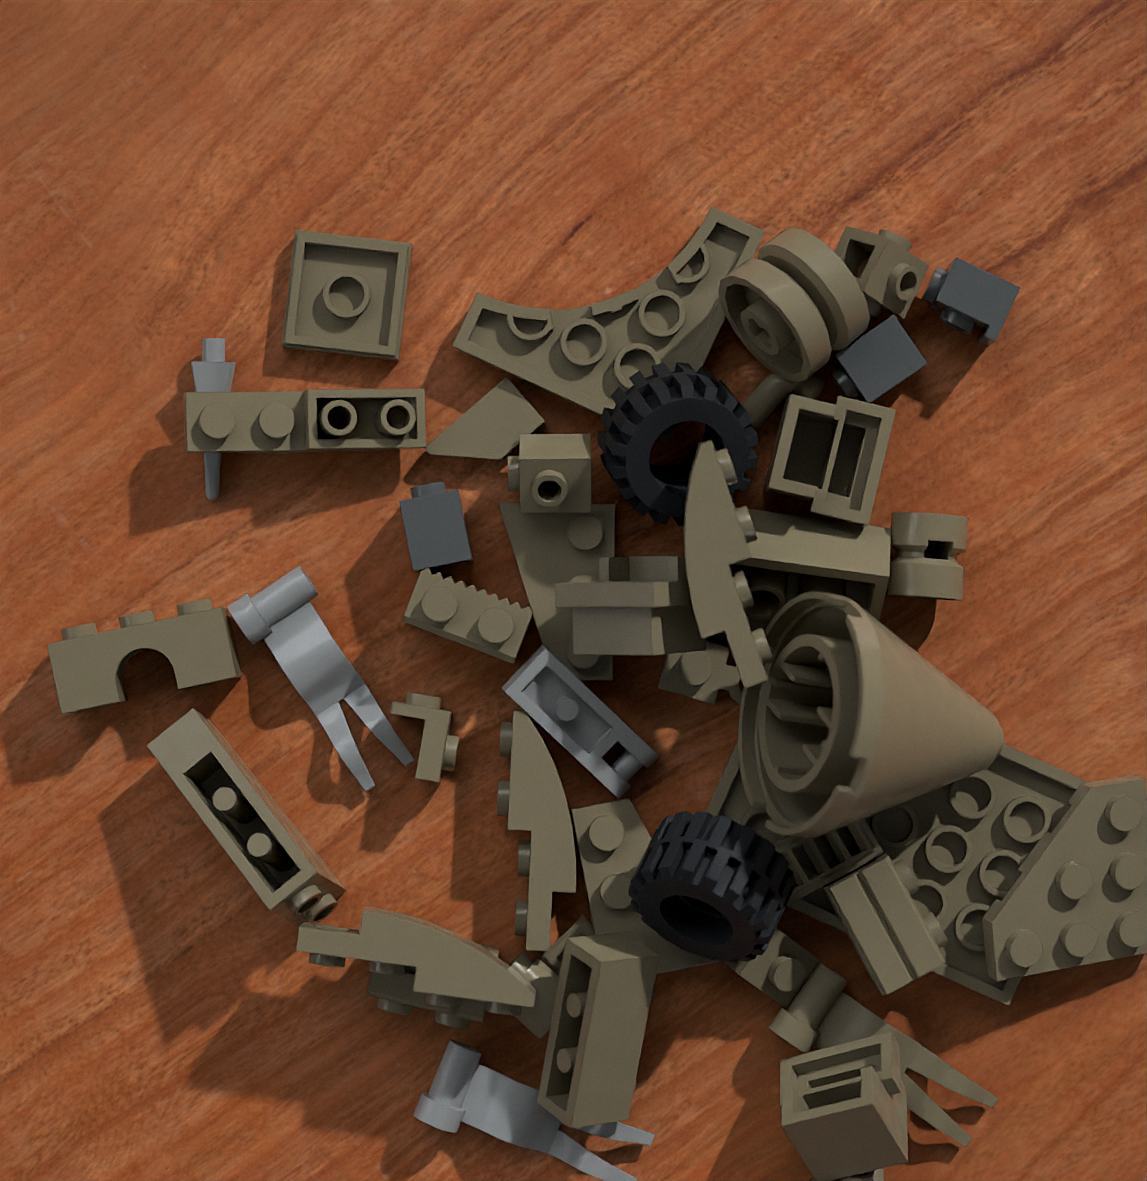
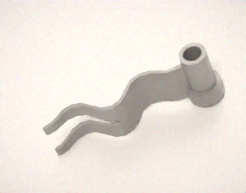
M299 565L251 597L246 593L227 607L244 635L253 645L264 639L288 679L320 721L342 760L364 791L368 792L376 785L352 737L339 704L341 699H344L364 724L404 766H407L415 759L397 735L367 685L341 651L310 603V600L318 596L319 593Z
M449 1040L428 1093L422 1092L413 1113L414 1117L428 1125L451 1133H457L460 1123L464 1122L505 1142L550 1154L578 1170L604 1181H637L636 1177L602 1160L559 1129L560 1124H565L537 1103L539 1089L525 1085L502 1073L478 1064L482 1055L481 1051L462 1042ZM618 1121L577 1128L599 1137L651 1146L655 1137L653 1133Z

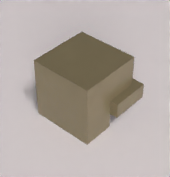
M790 394L783 405L762 493L811 504L809 513L868 526L896 409L842 396H837L835 404Z
M684 556L599 558V581L555 583V606L572 607L573 655H662L706 651V637L701 638L690 600Z
M892 1032L780 1060L781 1126L816 1181H832L908 1162L906 1086L901 1079L900 1045Z

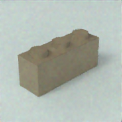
M625 932L566 938L537 1103L569 1128L624 1121L629 1118L633 1092L636 1087V1076L643 1038L646 1034V1022L651 995L657 975L656 969L659 955Z

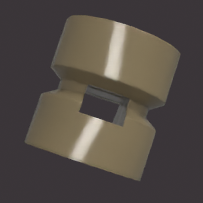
M892 512L890 526L891 547L898 551L897 558L890 561V577L886 595L962 601L965 568L956 560L957 555L966 551L968 517L920 512ZM926 548L930 554V558H924V551L926 550Z

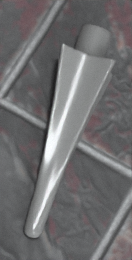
M202 338V361L190 362L195 392H231L236 362H225V338ZM204 453L205 493L207 499L212 501L216 500L219 496L222 453Z

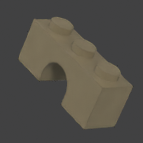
M211 598L176 605L177 617L155 621L154 611L119 617L120 629L98 633L96 623L62 629L63 641L47 644L61 714L128 701L124 684L125 668L135 654L146 649L157 650L169 659L175 672L178 689L242 677L228 608L219 607L213 609Z

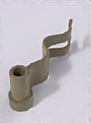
M819 962L788 1009L786 1010L781 1007L768 1027L804 1053H808L813 1044L824 1049L892 1032L900 1045L901 1079L906 1086L907 1107L926 1122L966 1147L972 1137L904 1073L906 1069L909 1068L960 1095L991 1108L994 1107L999 1098L842 992L848 981Z

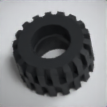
M676 362L674 372H670L667 366L661 363L652 366L653 375L644 378L640 371L630 376L629 379L633 386L626 392L620 387L614 391L611 397L616 406L614 409L606 407L603 409L600 420L607 430L598 431V445L603 451L600 457L605 469L625 501L628 500L636 512L642 516L649 513L654 522L664 525L667 524L670 516H672L678 526H684L685 499L689 475L696 452L689 459L677 465L657 466L650 464L651 448L657 437L668 427L679 422L698 421L704 423L705 433L702 442L711 440L715 452L727 448L738 483L727 486L733 504L736 503L732 497L733 492L736 489L745 492L751 482L745 471L746 469H756L758 456L751 447L759 444L757 432L750 425L753 422L722 380L718 381L712 372L702 367L695 372L689 363Z
M683 811L677 812L674 817L667 816L662 820L660 826L657 827L631 879L629 896L633 898L631 904L634 910L642 915L641 920L648 927L655 930L660 937L680 947V949L714 961L717 959L727 963H738V960L747 962L754 960L757 955H762L767 950L794 890L793 883L795 877L794 872L788 868L790 863L786 857L775 850L776 846L758 835L750 827L743 826L734 822L733 819L721 815L718 817L708 812L696 811L695 814Z

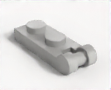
M543 645L502 687L519 706L619 799L630 789L631 785L628 781L643 765L648 769L660 757ZM618 741L626 750L610 766L602 757Z

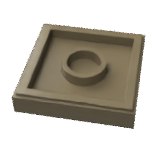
M295 230L282 347L399 361L412 243Z

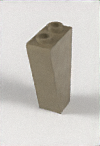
M192 708L147 745L270 911L300 926L304 922L317 924L338 906L336 899L347 891L208 718Z

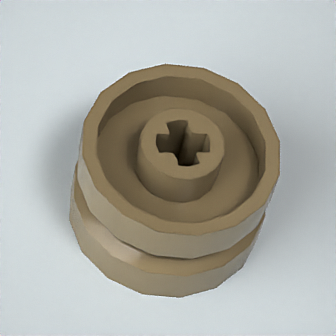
M789 227L781 231L759 249L757 259L750 258L741 263L720 281L718 293L722 309L734 332L746 348L766 368L781 378L796 383L808 379L829 361L831 350L838 351L845 348L866 331L870 320L867 300L856 278L837 254L822 240L806 230Z

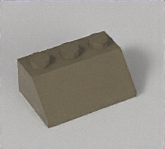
M748 509L758 540L747 543L751 554L750 558L730 564L729 568L731 574L743 571L754 602L753 606L744 608L751 632L763 628V631H765L774 616L787 602L807 592H823L847 597L857 603L876 620H880L890 577L891 528L871 525L862 526L849 522ZM725 631L706 637L707 639L728 641Z

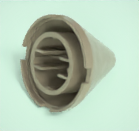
M823 592L803 593L787 602L764 631L768 645H773L770 651L774 662L764 666L768 681L743 689L739 713L738 753L740 772L747 799L751 807L766 809L772 819L767 820L765 824L769 830L781 835L803 838L818 837L985 770L1000 755L1004 744V734L996 716L851 599Z

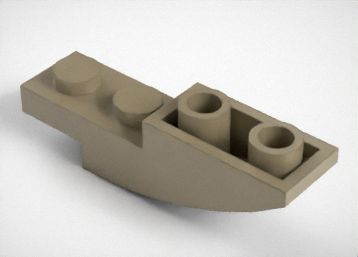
M425 388L307 389L305 391L185 392L183 394L185 453L289 454L426 448Z
M708 440L698 444L689 475L683 529L685 571L690 600L701 638L725 631L744 688L768 681L763 666L773 663L774 660L763 628L751 632L744 608L753 606L754 602L743 571L731 574L729 565L750 558L751 554L747 543L756 541L758 538L747 507L743 506L735 509L727 486L738 483L727 448L715 452L712 441Z
M513 710V722L501 721L500 757H511L510 781H498L497 816H508V830L531 831V841H519L518 876L529 877L528 900H516L515 935L526 936V950L550 951L552 892L576 893V853L573 826L565 790L556 764L541 733L525 710Z
M366 906L362 912L360 930L304 922L299 926L296 951L310 953L309 963L330 967H345L346 958L370 961L369 971L389 975H404L405 966L416 967L413 991L426 993L425 1003L444 1007H461L462 998L486 1001L485 1011L516 1016L521 1015L522 1006L534 1008L536 989L517 971L487 949L458 933L432 922L399 912Z

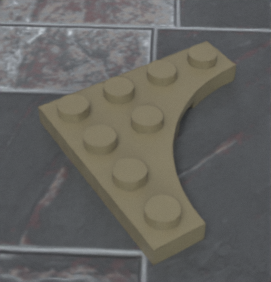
M711 207L701 227L688 245L665 269L636 289H631L613 298L593 303L591 306L550 310V308L518 306L477 293L452 347L601 416L604 407L614 409L616 406L611 397L618 387L622 388L625 392L631 388L633 383L629 377L638 371L646 378L653 375L652 366L664 363L670 372H674L676 362L689 363L695 372L700 367H703L726 317L718 293L720 281L741 263L753 258L765 231ZM676 424L664 430L655 442L666 446Z

